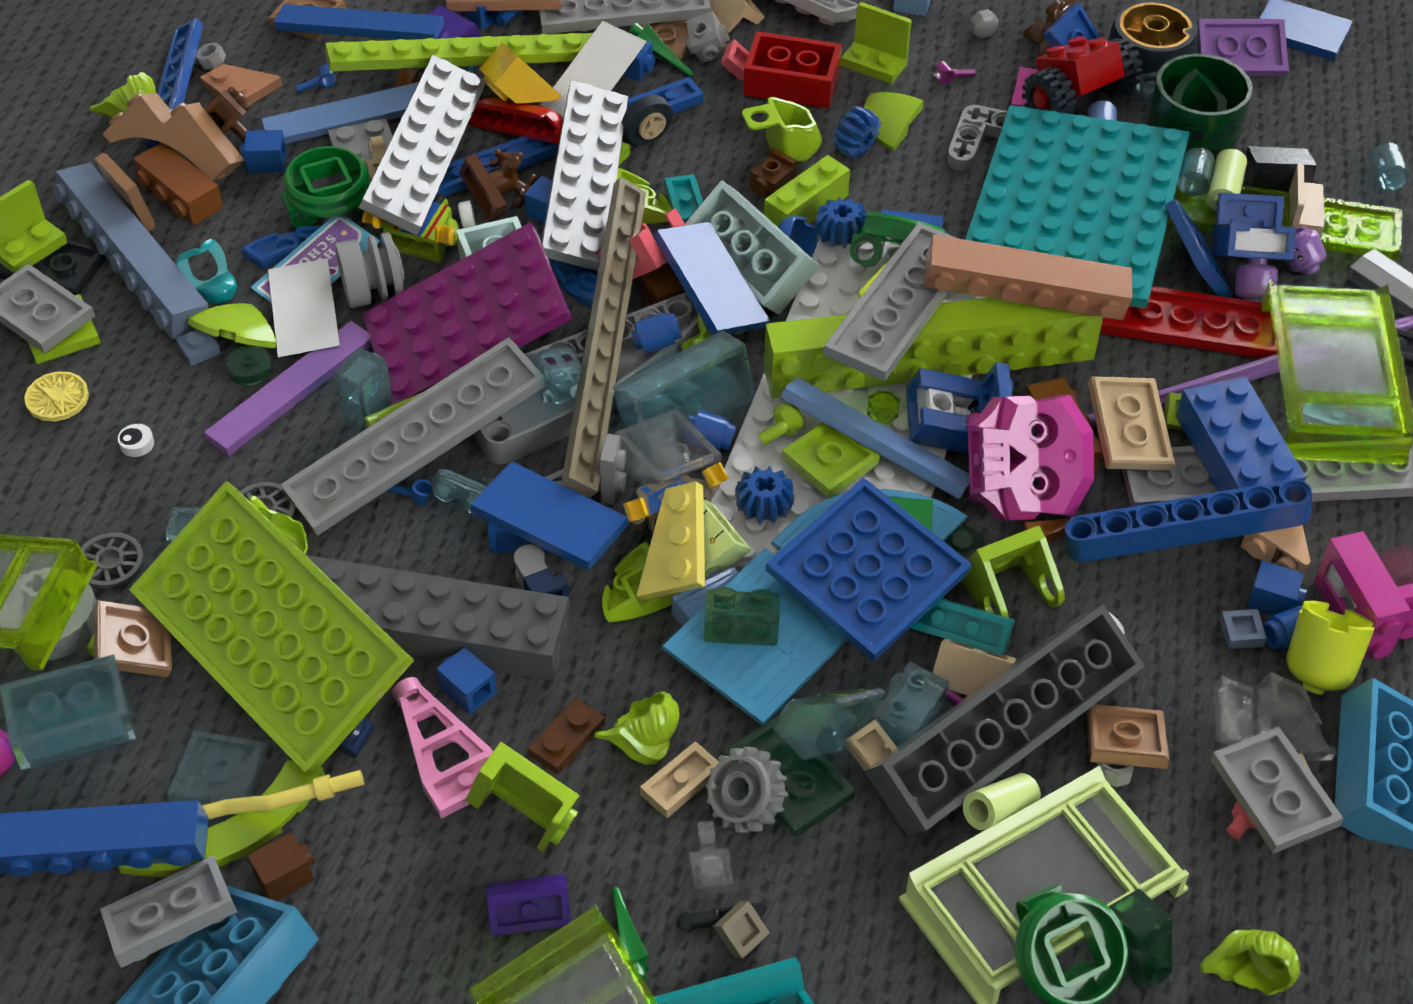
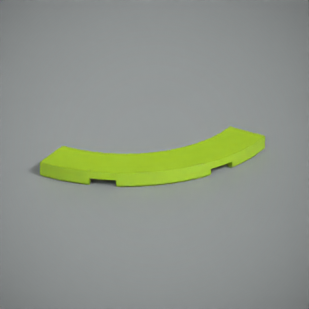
M286 760L279 775L262 795H270L313 783V778L325 775L323 767H320L311 776L306 774L294 761ZM310 800L269 811L240 813L226 821L209 827L207 829L205 859L214 856L220 867L257 850L280 834L282 827L297 812L300 814ZM191 861L186 866L160 863L152 864L150 867L143 869L130 866H118L120 873L144 877L171 876V873H177L200 861Z

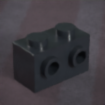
M1248 146L1244 179L1249 189L1257 193L1282 191L1289 194L1297 164L1304 165L1305 183L1313 182L1317 165L1308 149Z

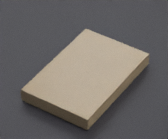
M1091 376L1088 387L1106 469L1172 470L1175 460L1155 378Z

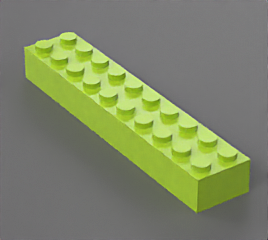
M993 298L942 303L885 382L823 355L824 345L848 314L768 323L765 330L764 373L771 399L781 398L784 388L796 377L824 392L906 383L912 379L919 368L964 376L988 373L996 362L1008 364L1009 370L1094 360L1103 317Z

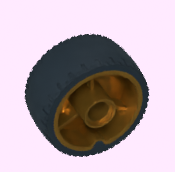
M1139 0L1126 4L1117 12L1110 30L1109 41L1120 38V40L1126 39L1127 44L1132 43L1134 45L1133 52L1138 50L1140 54L1136 56L1137 60L1142 59L1143 65L1139 66L1140 69H1143V74L1140 75L1141 81L1156 83L1157 74L1167 61L1177 56L1195 53L1198 26L1193 16L1176 4L1163 0Z

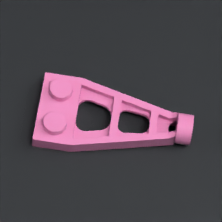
M409 677L400 681L393 688L392 695L403 713L423 790L442 819L469 805L465 801L479 770L493 751L431 693L422 687L417 678ZM435 715L446 729L424 739L417 723ZM451 742L458 744L468 753L469 759L443 772L437 770L433 759V751Z

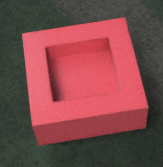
M734 39L727 44L721 60V64L727 71L736 76L740 81L744 80V67L749 51Z

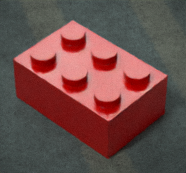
M756 31L744 67V96L764 99L775 97L796 104L829 109L840 74L842 44Z

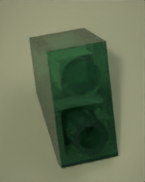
M1139 888L1108 907L1117 915L1124 928L1128 942L1126 969L1135 986L1142 992L1153 984L1163 982L1173 973L1172 917Z

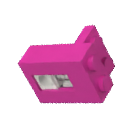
M1364 531L1331 538L1314 583L1325 602L1330 604L1329 608L1332 612L1344 615L1345 610L1349 609L1365 616L1374 623L1372 627L1374 628V634L1363 659L1370 657L1375 659L1384 658L1393 651L1398 638L1409 639L1413 637V584L1396 586Z

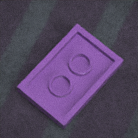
M1198 19V54H1209L1229 60L1239 66L1248 76H1286L1289 72L1284 19Z

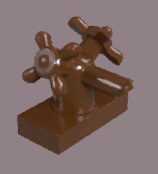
M230 86L227 91H221L204 110L224 134L231 129L242 142H245L246 131L248 130L238 120L250 109L251 105L242 93Z
M496 149L494 156L497 159L491 160L489 166L491 168L500 166V169L489 173L476 154L466 157L459 174L489 222L501 218L507 206L501 194L509 190L519 193L514 206L520 207L525 199V193L533 186L537 179L533 173L526 184L518 179L516 172L523 158L521 152L512 154Z

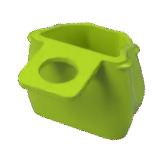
M769 97L767 104L746 108L742 111V116L749 129L758 130L766 128V140L770 148H774L798 162H806L817 152L822 144L820 131L810 111L794 102ZM754 113L766 114V121L756 122L751 119V116Z

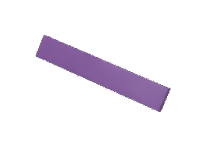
M350 321L338 330L340 346L310 351L204 432L206 440L224 454L230 456L372 346L369 332Z

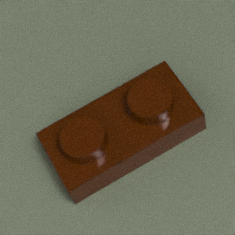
M575 698L528 747L529 756L558 775L594 737V734L602 729L605 725V716Z

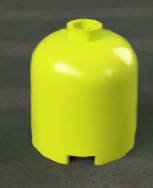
M1312 600L1304 601L1299 611L1286 657L1288 669L1296 679L1303 682L1302 687L1309 692L1324 694L1325 690L1337 691L1345 689L1352 684L1357 676L1374 634V628H1372L1374 623L1352 610L1346 609L1344 615L1329 611V603Z

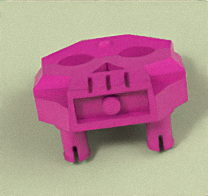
M1059 395L1040 400H1034L1031 396L992 397L981 413H972L966 418L965 423H969L965 427L968 431L970 487L967 492H970V495L967 496L972 503L984 505L996 520L1035 519L1039 513L1069 517L1075 515L1094 481L1093 430L1070 395ZM1034 425L1038 430L1035 437L1032 435V427ZM1035 478L1039 480V486L1037 489H1035L1033 486V481Z

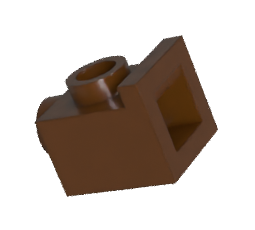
M774 148L770 149L769 156L750 171V189L756 194L767 198L796 177L797 160Z

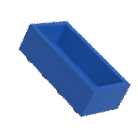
M1246 376L1183 390L1176 418L1218 492L1293 479L1305 481L1306 476Z

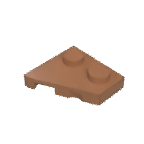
M222 64L200 77L201 85L215 96L223 90L227 91L232 86L236 91L245 96L250 105L282 86L281 77L278 75Z

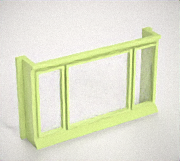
M1098 766L910 872L906 893L899 897V901L976 1004H997L1000 990L1021 977L1015 958L1016 935L1021 924L1015 910V903L1050 885H1061L1063 893L1088 895L1102 901L1119 919L1166 890H1169L1175 898L1188 891L1186 881L1189 873L1186 870H1182L1105 780L1101 767ZM1080 925L1051 938L1050 942L1057 956L1083 941L1085 937Z

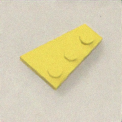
M696 481L665 489L636 595L637 598L643 601L705 587L703 485Z

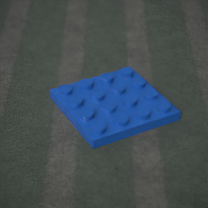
M863 477L766 563L765 571L874 662L970 572L972 564Z

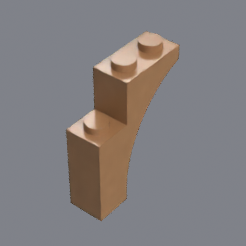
M139 93L128 102L129 108L124 113L121 112L115 115L109 121L111 126L103 133L109 143L130 138H146L164 143L186 156L213 182L225 179L244 161V158L199 102L188 105L181 103L171 111L157 93L146 95Z

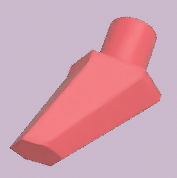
M1237 801L1231 811L1234 820L1226 830L1231 837L1240 839L1247 828H1256Z

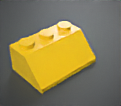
M502 42L479 68L485 75L482 79L505 102L508 98L516 104L558 101L562 97Z

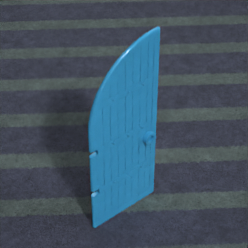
M879 489L888 497L933 500L932 532L942 541H945L967 518V515L952 506L928 496L908 491ZM844 494L824 500L794 519L771 541V545L778 550L775 554L764 548L718 592V595L727 599L726 602L720 605L711 599L662 646L666 653L762 726L847 641L839 632L765 571L766 563Z

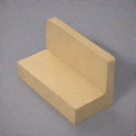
M709 0L711 11L714 12L721 25H725L728 33L735 28L743 17L756 25L765 17L751 0Z
M1297 164L1289 189L1290 227L1306 226L1308 230H1315L1319 236H1322L1324 229L1323 185L1305 183L1304 165Z
M945 638L941 642L930 682L932 685L969 696L1015 663L1017 658L1007 655L1000 656Z

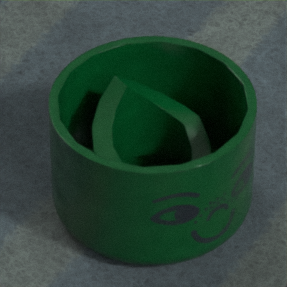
M1195 53L1172 58L1160 68L1157 74L1148 115V126L1189 131V140L1184 158L1195 160L1216 158L1221 151L1233 149L1239 141L1252 95L1250 78L1239 66L1218 56Z

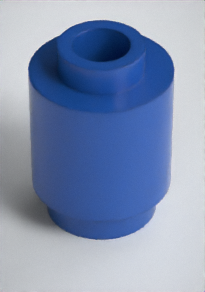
M664 312L635 322L636 330L631 331L637 350L643 348L646 354L676 344L675 340L682 338L674 312L668 315Z
M699 409L697 416L690 414L684 433L690 435L689 442L716 451H720V448L729 451L737 425L729 423L730 419Z
M1302 605L1272 615L1268 618V621L1262 624L1267 638L1266 644L1271 649L1279 648L1286 650L1289 648Z

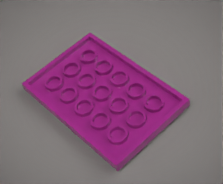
M531 222L362 314L367 331L371 337L370 340L391 405L426 391L508 337L520 348L572 320L537 230Z

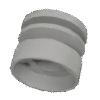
M390 232L381 234V249H378L374 235L368 236V251L362 252L356 239L335 243L339 271L349 308L371 304V289L377 288L382 301L388 300L387 286L391 285L394 296L404 291L405 276L399 250L393 243Z

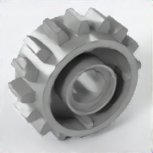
M744 747V749L732 748L730 749V756L720 755L718 757L719 763L715 768L710 769L711 775L709 782L706 783L709 798L706 801L707 804H711L714 810L712 816L724 819L722 825L724 828H734L736 832L749 833V830L760 832L763 831V824L773 825L775 823L774 816L778 812H783L782 804L784 797L788 796L784 783L787 777L781 774L779 770L781 764L779 761L769 760L771 753L759 751L753 747ZM746 783H748L749 787L747 796L744 793Z

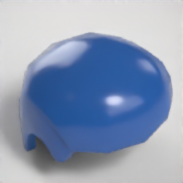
M788 216L782 220L778 228L812 258L818 244V234H816L815 226L806 223L807 218L800 216Z

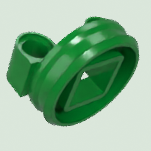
M334 146L317 147L301 153L287 166L283 176L285 191L280 192L283 206L292 225L296 228L309 227L316 223L318 217L338 216L351 210L357 212L364 211L359 206L372 179L365 162L355 153ZM334 174L340 175V183L314 190L310 181Z
M867 212L863 215L865 220L859 230V234L853 233L850 255L859 265L873 267L882 258L885 242L901 246L918 222L944 233L946 231L938 226L880 212ZM866 243L872 244L874 247L873 256L868 260H861L858 255L859 248Z
M1050 885L1015 903L1016 914L1021 923L1016 935L1015 958L1019 973L1032 993L1049 1004H1099L1116 990L1126 971L1128 942L1120 920L1106 904L1088 895L1063 893L1061 885ZM1080 925L1094 962L1082 961L1062 971L1050 939Z

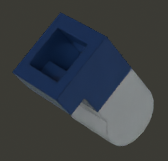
M527 544L515 551V575L523 590L569 597L567 580L563 574L555 577L552 576L546 566L544 550L541 547Z

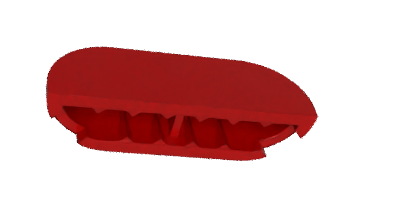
M490 97L482 99L475 104L476 106L468 122V125L559 144L563 117L557 111L548 107L529 103L516 104L513 100L507 99L505 102L501 98Z

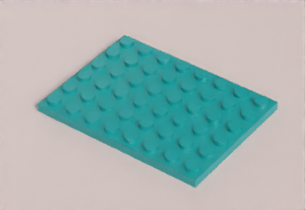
M1010 105L965 240L1132 268V300L1129 306L1147 309L1170 217L1165 204L1172 201L1175 197L1190 132Z

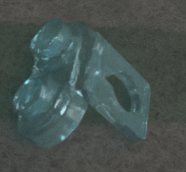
M440 469L432 478L434 486L432 491L439 500L455 503L471 513L470 504L494 479L474 470L469 471L464 477L450 470Z

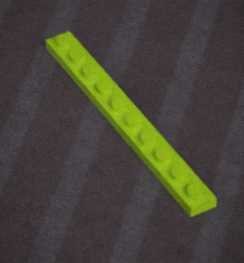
M593 33L427 38L415 40L398 39L388 41L369 40L361 42L340 41L325 43V54L330 71L426 68L432 55L445 59L455 66L483 65L502 42L525 63L571 62Z

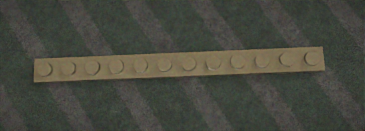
M622 177L613 185L561 480L562 484L589 498L596 494L599 488L600 458L608 433L636 260V252L629 239L640 233L646 191Z

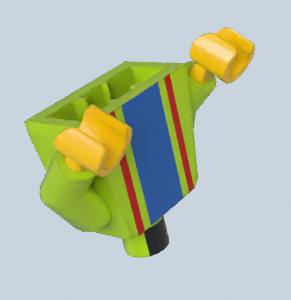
M435 195L418 235L364 210L362 222L371 223L373 227L378 229L383 228L384 233L390 232L393 243L400 253L441 263L447 246L458 245L456 230H459L458 223L452 219L451 208L448 206V200L443 195Z

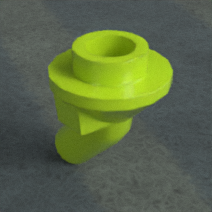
M779 404L773 410V417L776 423L758 433V436L764 446L783 434L794 436L803 427L804 418L800 410L794 405Z

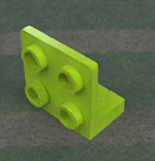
M860 2L857 5L854 42L841 57V66L893 84L907 66L911 19Z
M27 180L0 197V263L12 273H16L27 264L31 266L68 243L65 233L45 219L35 184L32 181Z

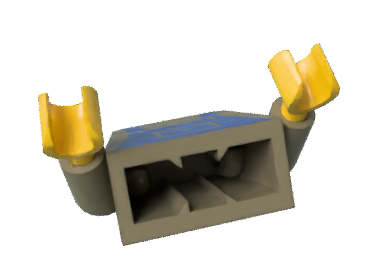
M721 462L702 471L705 477L704 480L691 478L681 471L671 473L662 478L657 476L649 478L644 486L636 490L638 499L623 503L631 528L641 531L648 526L653 536L665 489L696 481L703 485V499L712 502L711 499L715 496L721 483L729 479Z

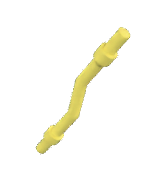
M361 770L332 778L328 774L313 778V783L270 795L224 799L202 805L209 817L208 820L230 814L269 811L315 798L318 801L333 798L337 792L364 785V779Z

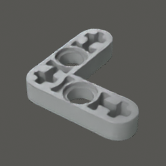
M980 105L965 107L949 146L948 165L952 169L960 171L970 169L974 165L984 135L999 138L1002 127L997 124L1004 123L1008 111ZM968 135L974 137L975 139L965 140L961 137ZM961 150L966 151L963 157H959Z

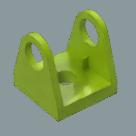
M1039 525L977 549L968 560L972 564L970 572L961 580L980 610L994 613L990 604L991 598L996 606L998 615L1009 618L1008 611L995 574L1018 565L1021 566L1050 607L1060 606L1065 600L1064 588L1046 537ZM1045 575L1052 583L1055 597L1047 587Z

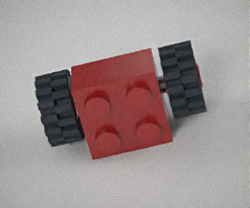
M1084 36L1075 37L1068 40V45L1048 48L1046 50L1047 54L1036 58L1038 72L1024 80L1026 84H1023L1022 89L1026 92L1022 93V99L1027 100L1024 103V106L1027 108L1071 114L1075 110L1072 105L1076 104V99L1072 98L1073 95L1082 96L1102 87L1101 91L1103 93L1108 92V95L1116 96L1136 87L1137 83L1142 80L1140 75L1143 74V69L1139 68L1140 65H1143L1142 59L1137 60L1136 56L1140 55L1138 50L1133 52L1134 45L1132 43L1127 44L1126 39L1120 40V38L1106 41V38L1086 40Z

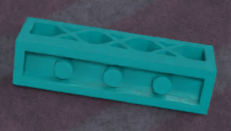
M796 957L638 1001V1004H814L805 991L801 966Z

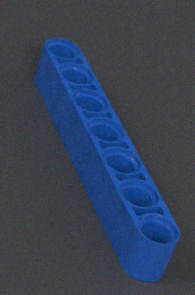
M1293 479L1076 516L1071 518L1065 525L1067 553L1075 561L1088 562L1301 526L1307 523L1311 517L1312 489L1305 481Z

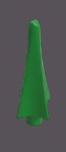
M638 23L631 27V34L653 43V54L676 67L688 77L694 76L693 71L668 48L649 24L645 28L641 27Z
M613 887L612 897L618 924L622 976L629 974L632 984H642L647 980L645 971L650 970L646 962L649 955L629 916L620 888Z

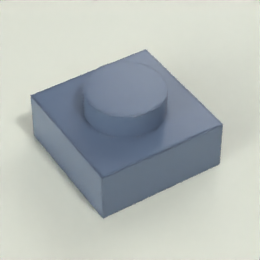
M197 329L175 338L177 347L190 366L221 354L219 345L213 336Z
M1258 609L1222 611L1219 620L1228 649L1264 647L1267 638Z

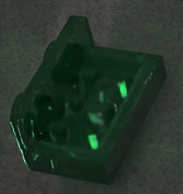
M729 587L706 590L705 642L776 646L778 644L780 620L779 593H772L765 589L743 592L735 591Z

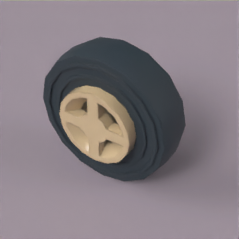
M656 94L639 98L631 104L622 118L623 132L630 142L638 146L658 140L669 129L673 120V111L669 103Z

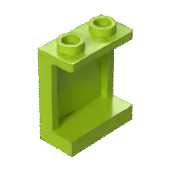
M500 742L479 770L465 800L479 809L490 792H492L546 829L537 846L538 850L544 852L550 842L557 846L569 829V825L578 813L572 807L579 795L503 742Z

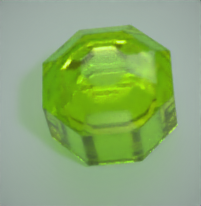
M878 390L868 398L867 415L878 423H890L898 418L900 399L891 391Z

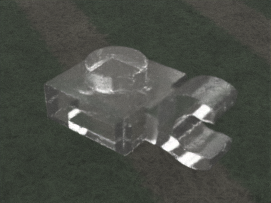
M713 821L698 822L697 837L700 851L689 852L694 894L734 890L729 849L716 848Z

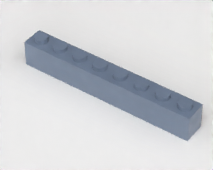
M90 162L57 170L56 184L53 186L57 201L65 205L70 217L73 220L76 219L81 225L85 236L93 240L98 252L101 255H105L109 260L113 271L119 273L125 280L129 291H134L140 299L142 307L145 310H149L154 316L158 327L164 329L172 340L196 330L187 324L188 318L208 309V303Z

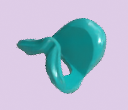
M208 239L198 249H190L177 257L176 266L207 303L223 304L229 302L235 296L237 283L234 276L227 269L224 252L217 241ZM209 250L217 263L218 271L213 278L201 281L192 274L188 258Z

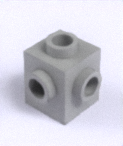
M713 11L686 20L689 37L686 38V44L691 55L696 54L701 63L715 60L724 55L729 35L725 25H721Z

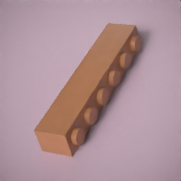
M933 235L926 255L924 287L1123 320L1132 300V268Z

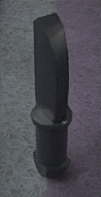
M764 903L751 904L759 917L765 914L767 906ZM734 906L723 907L719 910L713 908L709 911L682 913L676 919L677 927L683 931L712 927Z

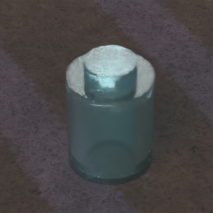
M1384 143L1372 151L1370 159L1382 188L1399 189L1409 181L1410 171L1399 145Z
M1193 148L1186 152L1178 180V186L1184 193L1196 196L1208 190L1215 163L1211 152L1203 148Z

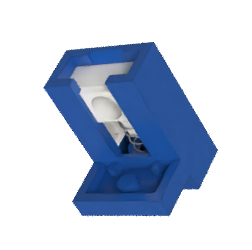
M1218 193L1216 225H1213L1211 245L1213 256L1293 260L1296 227L1282 226L1284 196Z
M996 362L982 381L919 368L906 385L910 441L916 444L969 454L968 431L965 427L969 423H965L966 418L972 413H981L992 397H1012L1013 381L1010 379L1009 365Z

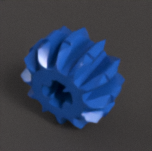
M853 106L838 121L839 124L834 129L835 135L832 138L834 147L846 157L849 156L852 159L862 157L864 152L869 151L870 146L874 144L875 138L879 135L878 130L881 126L879 117L867 108Z
M839 197L835 202L827 200L825 205L819 206L817 212V219L815 221L816 234L820 235L821 242H830L831 247L842 245L845 249L847 244H851L853 233L859 234V230L865 220L863 215L867 211L863 209L862 203L854 204L852 198L844 201Z
M755 466L752 473L743 472L741 481L737 482L735 487L738 511L744 512L746 520L757 518L759 525L763 520H769L775 524L777 517L786 518L789 509L794 504L795 495L793 494L792 479L786 478L783 470L774 473L771 466L767 470L762 471Z

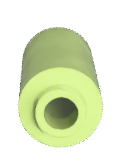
M1226 149L1221 151L1216 157L1207 196L1209 207L1217 211L1218 193L1241 194L1247 166V158L1241 151Z
M1018 773L969 793L963 801L964 816L967 822L975 829L986 830L1040 800V788L1030 775Z

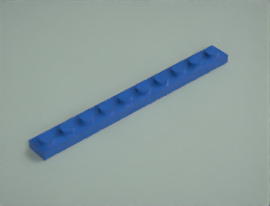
M690 77L629 98L627 109L639 98L656 94L669 103L674 114L704 103V93ZM520 137L475 154L489 173L500 169V166L495 168L489 166L491 160L497 159L494 156L496 149L512 154L521 152L523 158L518 168L520 170L556 157L558 144ZM466 157L450 162L436 194L446 197L468 189L459 174Z

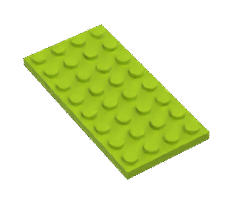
M227 481L129 589L306 774L311 776L316 773L414 662L411 656L235 486Z

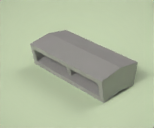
M1375 249L1363 255L1350 266L1349 280L1404 317L1413 315V274Z

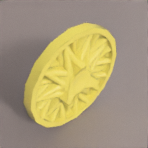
M58 371L45 374L36 379L27 388L24 399L26 408L33 417L42 421L56 422L68 419L79 413L87 403L89 392L86 382L80 376L71 372Z

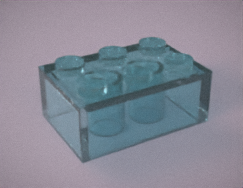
M114 654L0 685L10 746L22 771L137 739L124 680Z

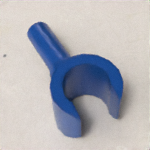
M328 64L319 67V76L297 85L298 93L318 85L322 87L334 86L336 82L335 74H332L333 71L329 70Z
M419 479L413 483L412 487L394 485L385 492L411 497L414 504L423 506L428 502L427 494H432V484L428 480Z

